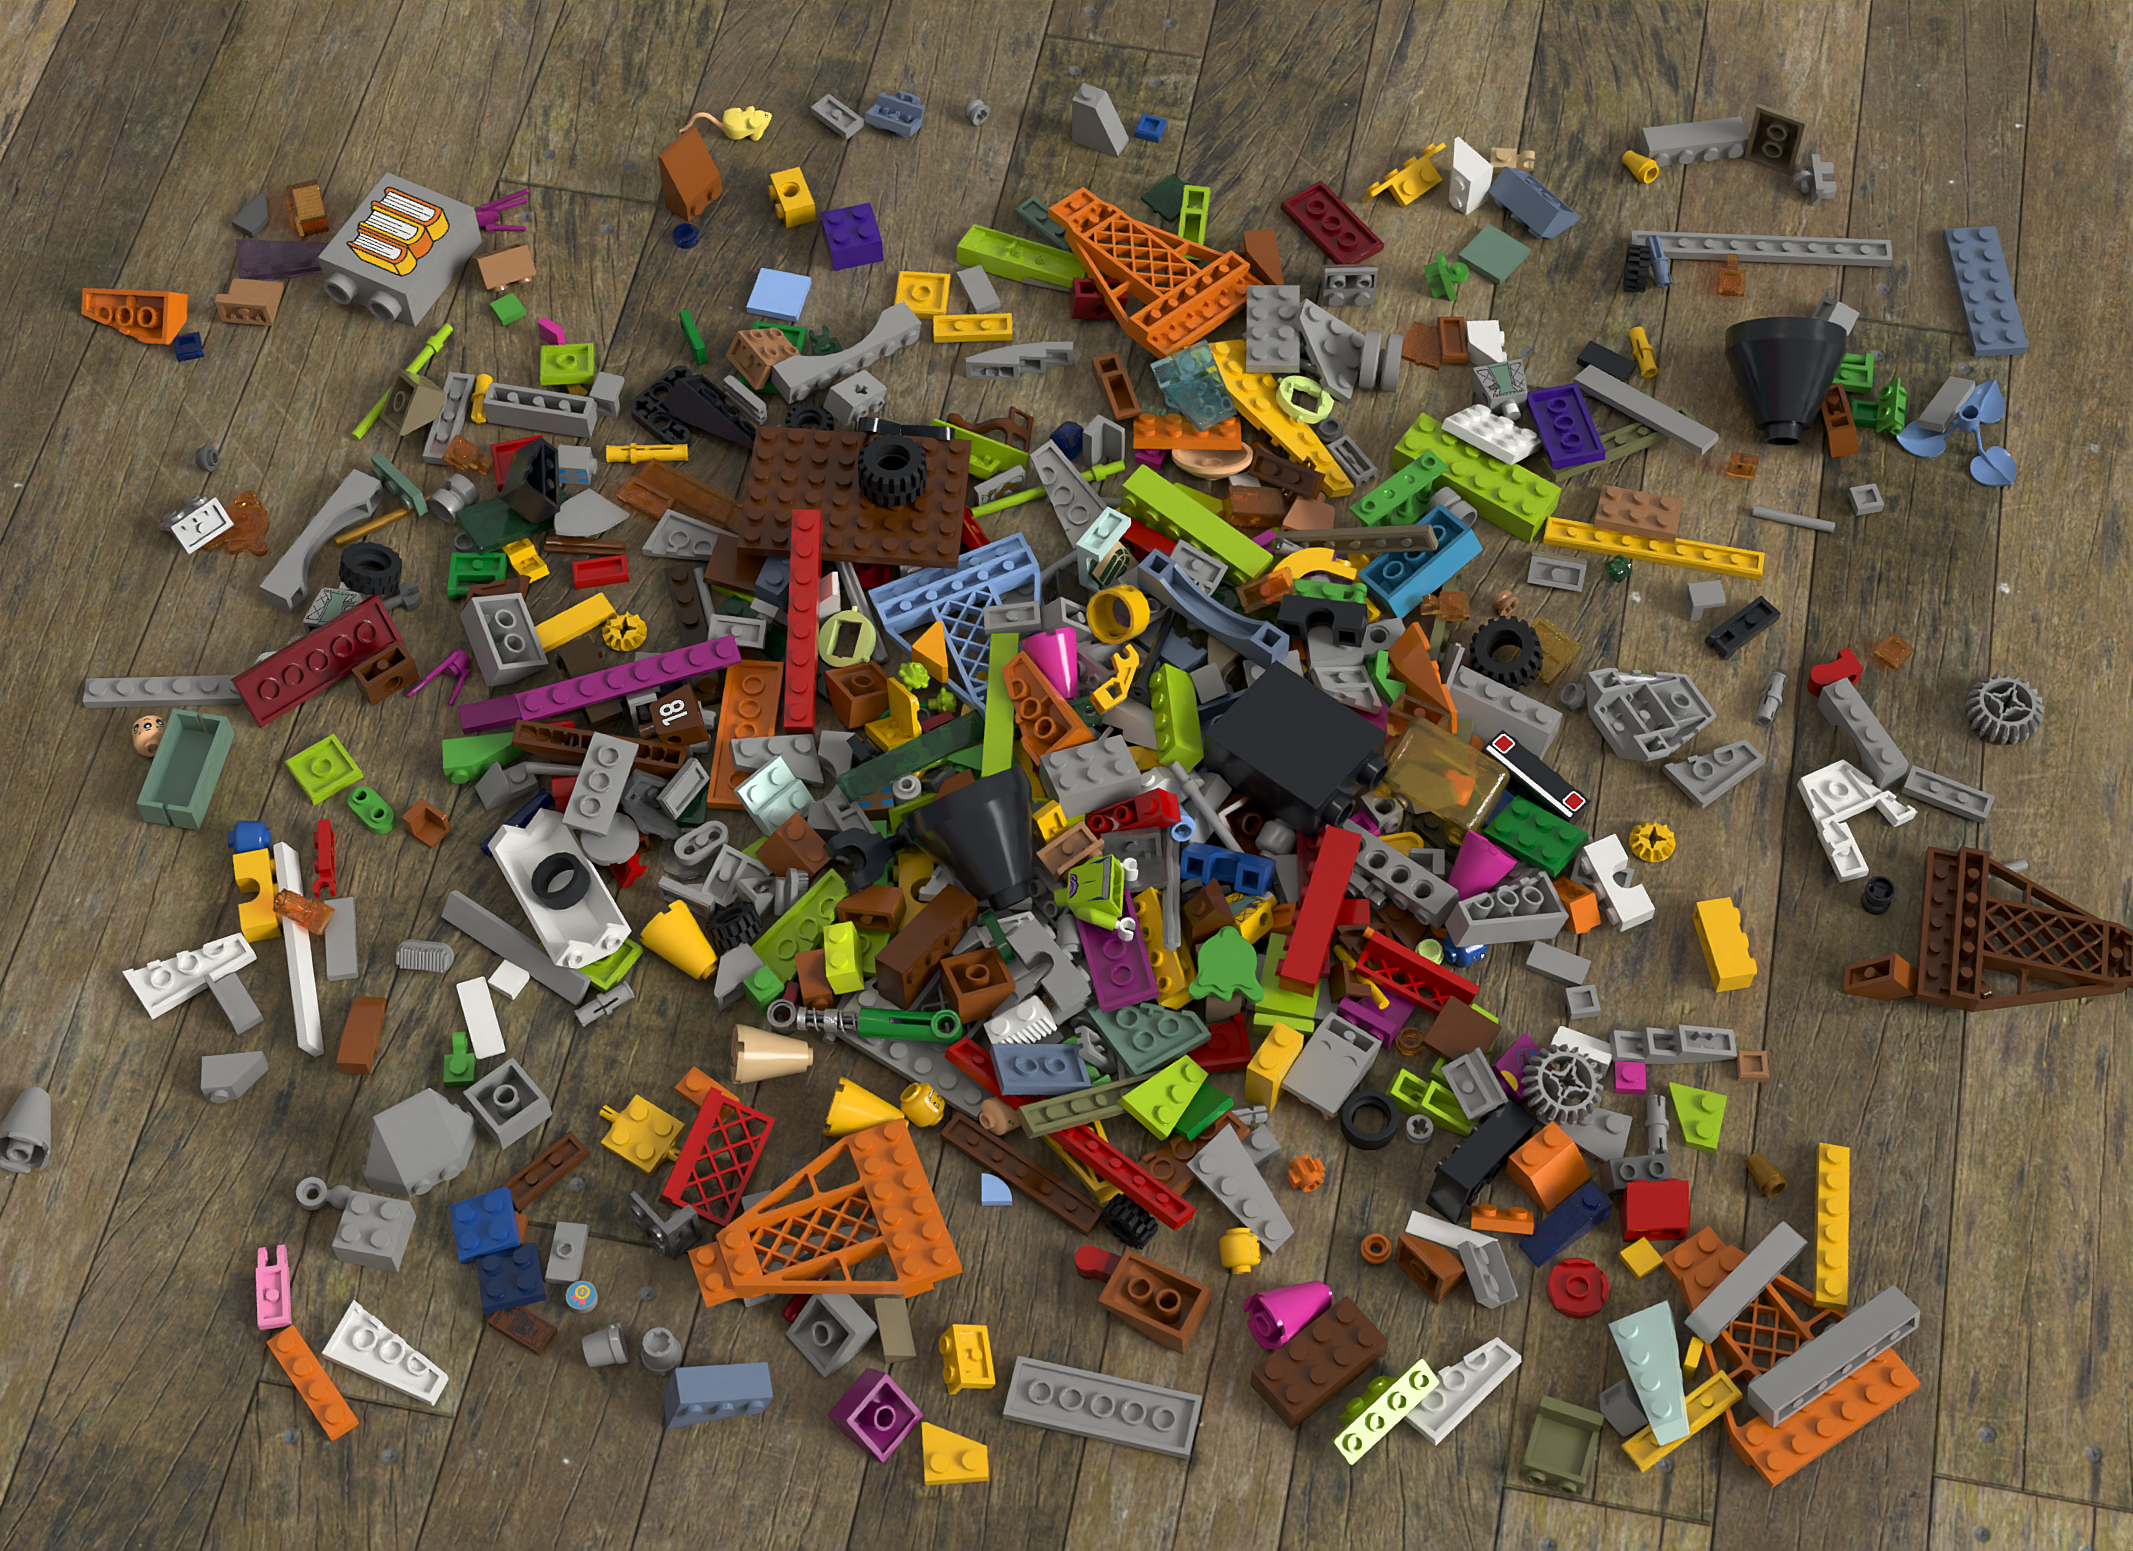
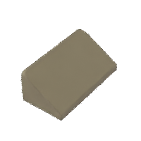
M874 1299L886 1364L917 1358L905 1299Z

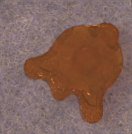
M247 490L233 500L234 504L224 509L234 525L201 546L204 551L209 552L223 544H227L228 552L232 555L243 551H250L258 557L267 554L268 547L264 542V538L269 530L270 519L267 511L259 502L257 494L254 491Z

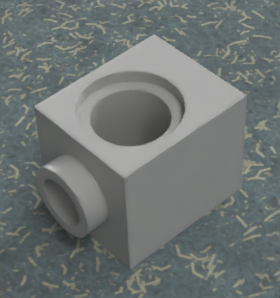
M1385 784L1360 797L1358 812L1364 810L1378 827L1381 835L1385 832L1391 833L1401 825L1404 809ZM1378 811H1385L1387 814H1380Z

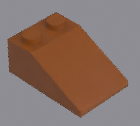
M693 125L658 155L666 208L686 221L690 222L696 215L701 214L704 208L713 200H716L723 192L720 173L697 128Z
M1126 1249L1098 1303L1153 1341L1184 1354L1211 1303L1210 1287Z

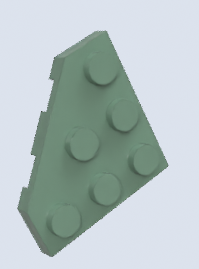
M1146 1002L1133 1004L1103 1014L1098 1003L1086 1011L1088 1019L1132 1077L1154 1072L1211 1039V1033L1195 1012L1182 1010L1181 1013L1165 1010V1006Z

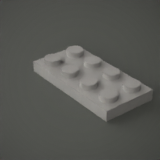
M1247 285L1246 372L1299 373L1300 332L1297 331L1294 321L1300 306V285Z

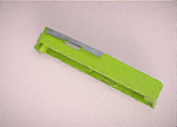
M976 224L972 225L957 245L956 258L959 264L971 268L981 265L985 272L1026 284L1070 292L1073 278H1090L1074 253Z

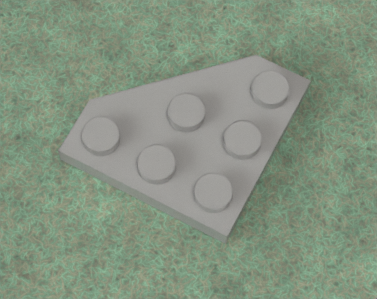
M1305 299L1300 303L1294 321L1295 327L1298 332H1302L1307 343L1305 350L1312 366H1317L1322 377L1319 380L1322 389L1345 404L1350 400L1357 380L1361 349L1365 343V336L1313 302Z

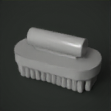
M788 868L786 878H776L775 915H784L808 892L809 878L807 871Z
M407 939L402 941L396 950V965H399L400 969L442 973L447 971L454 961V953L451 947L440 942Z

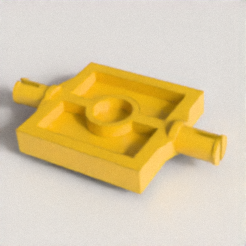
M637 1094L621 1113L611 1109L608 1105L603 1106L604 1110L601 1109L599 1116L613 1123L610 1131L601 1141L604 1148L649 1176H652L660 1164L667 1159L676 1162L680 1151L676 1149L677 1142L687 1129L684 1123Z

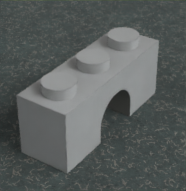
M1034 918L1006 939L1012 951L1028 971L1042 963L1054 965L1051 973L1041 980V984L1059 1010L1065 1013L1092 993L1087 983L1091 979L1081 965L1076 968L1072 964L1071 960L1074 958L1065 945L1062 944L1059 947L1055 943L1054 939L1057 937L1048 924L1045 923L1042 926Z

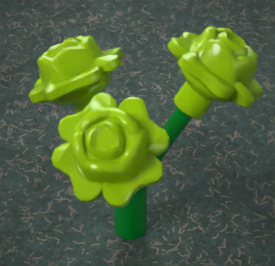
M909 662L908 664L902 663L900 665L901 670H899L898 674L903 678L904 682L902 684L908 691H911L913 687L916 689L920 687L927 688L930 677L927 675V670L924 669L922 664ZM942 686L941 693L937 695V698L928 699V702H919V707L938 710L940 714L948 710L953 713L956 712L955 707H957L956 697L953 692H947L946 687ZM889 707L878 717L877 720L890 717Z

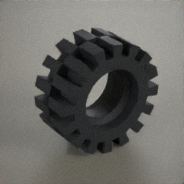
M1628 245L1623 275V291L1645 293L1650 265V246Z
M805 401L801 402V407H798L797 404L794 405L793 411L789 409L787 412L788 416H785L786 428H799L805 423L813 422L820 425L815 430L834 431L833 416L823 408L822 403L815 406V401H810V405H806Z
M743 901L741 904L739 902L734 903L732 907L729 905L723 911L719 910L716 912L717 915L710 917L705 926L716 949L722 950L725 948V950H728L731 946L736 948L742 942L743 944L747 943L749 938L753 939L756 933H760L763 923L752 902L747 903V901Z
M1117 1193L1100 1213L1102 1222L1106 1223V1228L1112 1230V1234L1115 1237L1118 1236L1121 1242H1127L1129 1247H1134L1136 1250H1142L1159 1230L1158 1224L1155 1223V1218L1150 1216L1151 1213L1144 1210L1131 1198H1128L1126 1194L1121 1195Z

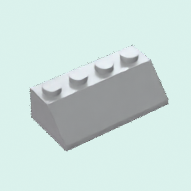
M1461 665L1449 690L1457 711V718L1474 719L1473 735L1479 737L1484 742V746L1499 732L1504 730L1542 760L1559 732L1563 713Z

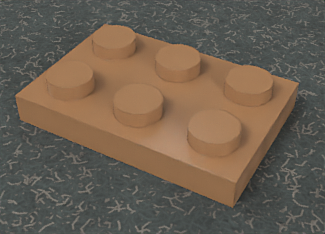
M1602 484L1593 527L1675 543L1683 500Z

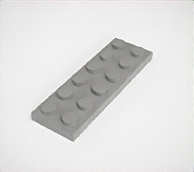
M1018 1356L1003 1411V1419L1189 1460L1202 1396Z

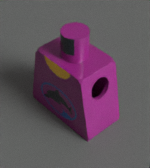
M1526 1032L1491 1066L1507 1098L1515 1104L1531 1097L1523 1096V1091L1529 1088L1521 1084L1522 1079L1527 1076L1523 1070L1527 1065H1530L1529 1059L1533 1055L1537 1056L1539 1051ZM1551 1064L1546 1065L1544 1068L1549 1072L1555 1071Z

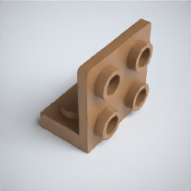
M234 278L229 293L217 294L215 299L221 321L273 326L284 285L282 282Z
M778 328L737 331L726 354L727 358L755 390L764 388L774 365L794 355L801 356L798 349L787 340L783 332Z

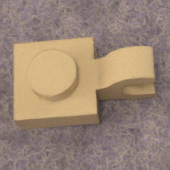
M1492 147L1490 162L1493 166L1492 174H1500L1505 166L1533 171L1535 152L1526 150L1517 154V149Z

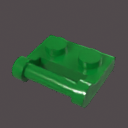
M452 553L447 587L448 599L467 597L470 586H458L459 581L492 582L501 579L506 580L507 554Z

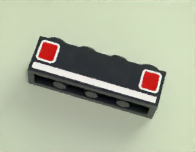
M1504 730L1499 732L1481 749L1475 765L1514 797L1519 795L1572 825L1583 817L1590 803V800L1581 791L1576 790L1559 773L1554 772L1537 755L1532 754L1515 737L1510 736Z

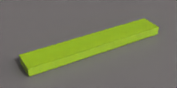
M991 633L982 779L1012 768L1015 730L1014 715L1016 712L1013 701L1009 698L1001 669L1019 653V633Z

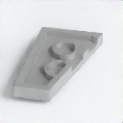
M1745 739L1714 749V752L1700 757L1697 755L1688 757L1687 761L1675 765L1674 763L1666 764L1663 766L1662 772L1702 810L1764 764L1765 758Z

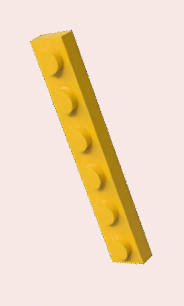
M1819 1142L1816 1149L1813 1306L1845 1311L1848 1305L1850 1148Z

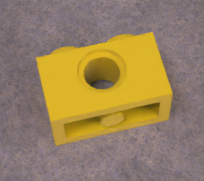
M800 167L770 174L769 196L772 201L776 200L775 209L779 219L784 220L786 227L790 228L815 221V204Z

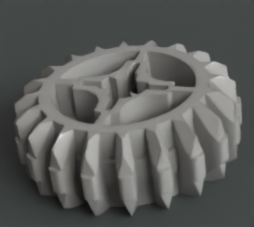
M1995 673L1992 678L1985 676L1981 682L1977 681L1972 691L1969 692L1968 701L1965 705V711L1968 712L1967 720L1972 721V729H1980V737L1984 735L1990 736V743L1998 739L2001 745L2009 740L2014 746L2018 740L2025 742L2029 736L2032 737L2038 727H2040L2045 708L2042 706L2043 698L2037 697V689H2029V681L2022 683L2019 676L2011 679L2008 673H2006L2001 678ZM2007 705L2005 713H2002L2004 706Z
M1552 1044L1547 1050L1545 1048L1540 1049L1537 1052V1056L1533 1055L1529 1059L1530 1065H1527L1523 1070L1527 1076L1522 1079L1521 1084L1529 1087L1523 1091V1096H1531L1532 1100L1528 1102V1107H1533L1534 1105L1538 1107L1536 1116L1545 1113L1546 1123L1556 1119L1558 1126H1562L1566 1121L1569 1125H1574L1577 1123V1119L1584 1121L1588 1118V1114H1592L1596 1110L1594 1104H1598L1602 1098L1597 1093H1600L1604 1086L1596 1083V1081L1602 1078V1074L1594 1073L1593 1071L1597 1067V1063L1589 1064L1586 1061L1589 1054L1585 1053L1579 1056V1047H1574L1569 1052L1567 1044H1562L1559 1049L1555 1044ZM1557 1063L1564 1065L1559 1072L1554 1070L1549 1072L1544 1069L1548 1064ZM1560 1079H1562V1082L1565 1084L1563 1086H1566V1089L1563 1091V1088L1560 1086V1084L1562 1083H1559ZM1544 1088H1546V1089L1548 1090L1549 1096L1547 1095V1093H1546V1091H1545ZM1566 1098H1577L1580 1100L1579 1104L1575 1106L1560 1105Z

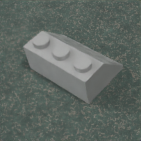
M521 593L474 597L470 599L461 612L460 617L487 687L512 684L548 666L549 663Z

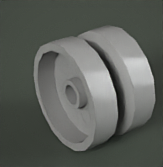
M1367 330L1359 362V388L1373 389L1378 373L1382 374L1380 384L1382 391L1396 393L1404 334L1390 333L1387 337L1386 348L1383 349L1381 348V332Z

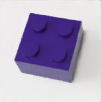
M870 202L820 213L822 234L833 271L884 261L882 239Z

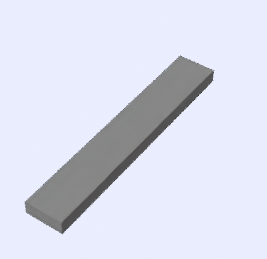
M1592 365L1586 367L1573 380V384L1577 383L1579 389L1701 456L1718 441V433Z
M459 891L450 892L441 917L509 962L529 972V975L573 1004L578 1005L583 1002L591 981L590 977L578 969L555 965L546 948Z

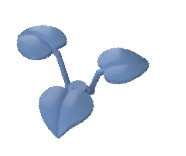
M1995 379L1975 387L1970 397L1960 407L1958 419L1952 421V425L1945 433L1919 428L1917 419L1909 423L1900 434L1896 435L1898 443L1910 454L1921 458H1932L1944 452L1946 448L1944 439L1948 438L1956 427L1964 433L1973 432L1978 453L1980 454L1970 464V473L1974 480L1986 486H2009L2015 481L2016 465L2011 454L1998 446H1993L1986 452L1982 448L1979 423H1995L2005 413V401Z

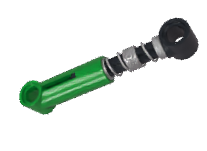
M778 999L772 1002L767 1010V1018L773 1030L783 1036L791 1035L798 1032V1030L807 1031L809 1028H816L817 1031L824 1029L825 1032H838L842 1030L846 1033L848 1030L855 1031L857 1034L859 1033V1037L938 1042L944 1046H952L960 1041L963 1035V1027L959 1016L954 1011L948 1009L940 1010L939 1012L861 1007L858 1013H854V1010L851 1013L841 1012V1009L826 1008L825 1011H816L815 1008L808 1010L807 1007L802 1008L800 1005H794L789 1000ZM783 1012L791 1014L786 1022L780 1023L776 1021L779 1014ZM944 1023H953L955 1025L954 1029L949 1033L939 1031Z

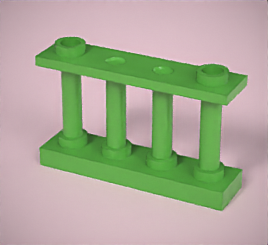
M1429 449L1349 507V511L1362 522L1361 527L1415 525L1427 515L1425 512L1427 504L1437 493L1431 488L1432 481L1448 470V465Z

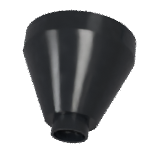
M1768 317L1739 322L1727 328L1725 332V356L1756 428L1764 431L1765 443L1788 446L1802 442V431L1810 429L1846 356L1847 331L1841 325L1805 317Z
M1022 766L998 772L962 787L923 806L903 819L912 842L973 897L977 898L979 902L988 899L994 913L1031 897L1026 882L1033 878L1032 787Z

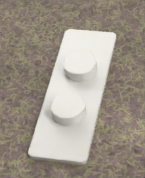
M485 977L457 984L456 987L476 1058L480 1060L505 1052V1046Z

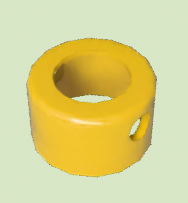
M1120 584L1101 590L1092 596L1087 605L1086 618L1089 628L1095 637L1103 643L1114 645L1133 639L1144 632L1149 623L1150 609L1148 601L1141 591L1134 586ZM1118 597L1124 601L1129 609L1131 617L1130 627L1120 624L1114 616L1113 606Z

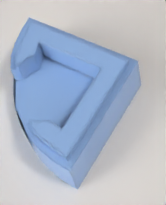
M982 1173V1206L1012 1205V1196L1008 1186L998 1177Z

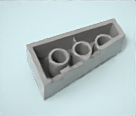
M1326 573L1300 578L1331 583ZM1320 625L1312 628L1308 632L1306 641L1302 640L1307 658V680L1313 685L1311 673L1314 667L1362 666L1364 656L1362 647L1333 644V629L1328 626Z
M1542 871L1531 879L1526 877L1520 879L1517 884L1507 887V885L1498 887L1495 892L1490 894L1485 892L1458 902L1447 919L1445 926L1455 946L1466 947L1555 938L1569 915L1546 871Z

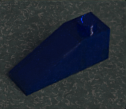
M1592 1180L1568 1197L1533 1230V1235L1528 1234L1518 1246L1539 1269L1609 1217L1613 1202Z

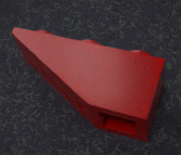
M1160 788L1150 790L1086 815L1088 828L1097 840L1104 833L1159 826L1161 830L1181 822L1177 795Z

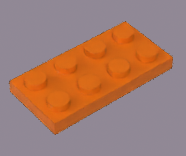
M1144 413L1134 416L1133 449L1241 450L1240 417H1235L1231 414H1223L1217 417L1205 414L1181 416L1174 413L1166 416H1155L1150 413Z

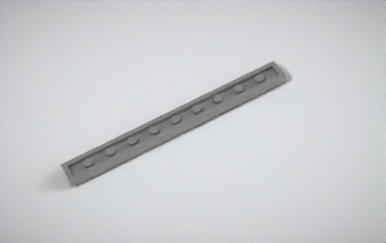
M1634 230L1631 231L1630 244L1645 246L1646 238L1658 235L1664 256L1670 259L1891 267L1893 260L1891 240Z

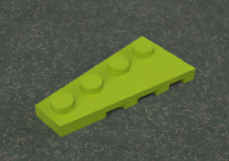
M833 868L751 946V949L782 982L785 991L789 981L793 982L798 974L794 954L812 951L816 948L824 936L823 927L831 925L838 915L836 910L837 903L850 897L844 885L846 881Z

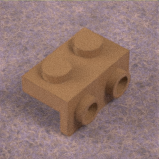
M1081 821L1038 851L1035 858L1057 884L1062 879L1068 881V874L1071 869L1083 865L1093 856H1102L1105 842L1102 838L1097 840L1085 823Z

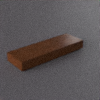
M1256 449L1248 471V475L1317 500L1326 476L1324 473Z
M569 1131L498 1188L506 1186L511 1191L513 1207L520 1212L588 1158L590 1153Z

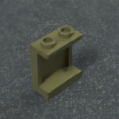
M1543 1395L1519 1475L1524 1476L1526 1480L1534 1484L1542 1485L1546 1483L1555 1486L1557 1490L1564 1494L1574 1495L1577 1493L1581 1495L1605 1414Z

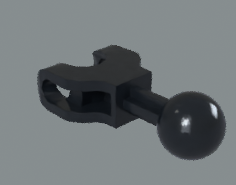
M903 821L898 825L895 834L885 839L881 832L871 834L863 829L853 827L835 835L823 845L830 858L844 856L853 863L855 874L850 881L844 883L850 895L871 887L874 882L881 879L886 870V863L894 857L893 853L900 850L910 854L923 852L912 842Z

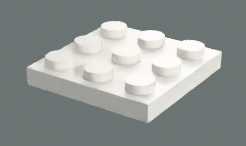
M1481 404L1473 405L1445 418L1441 427L1509 465H1513L1539 451L1542 446V442L1535 432L1513 425L1514 422L1511 419L1503 416L1498 417L1490 413L1491 410Z

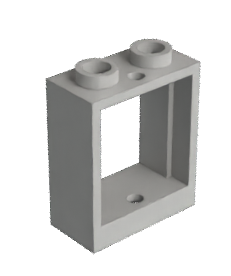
M1131 640L1114 645L1102 642L1077 648L1078 680L1093 692L1096 691L1108 680L1116 676L1115 670L1109 671L1105 668L1113 666L1111 657L1118 653L1122 659H1127L1123 649L1128 644H1131L1139 657V665L1132 678V684L1137 682L1148 653ZM1157 661L1153 673L1160 669L1161 662ZM1111 687L1107 690L1111 697L1117 696L1115 688Z

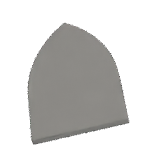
M588 488L560 506V512L555 514L554 530L557 535L583 536L588 538L590 535L612 528L629 518L630 514Z

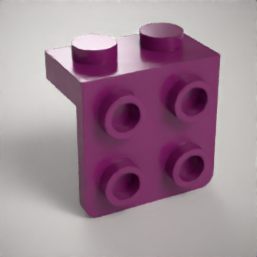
M1376 983L1374 984L1389 1001V1005L1384 1009H1380L1370 997L1360 1004L1344 997L1338 1006L1337 1015L1382 1041L1381 1047L1389 1050L1416 1006Z

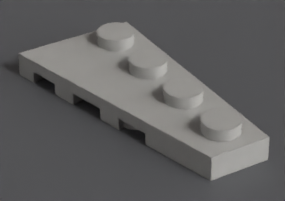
M1049 440L1030 454V458L1074 551L1076 543L1107 508V505L1052 440Z

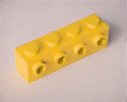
M1150 886L1134 897L1132 901L1160 997L1155 999L1159 1005L1178 1010L1193 1000L1188 994V988L1196 979L1197 973L1181 927V945L1177 947V950L1171 952L1170 949L1163 947V890L1154 889Z

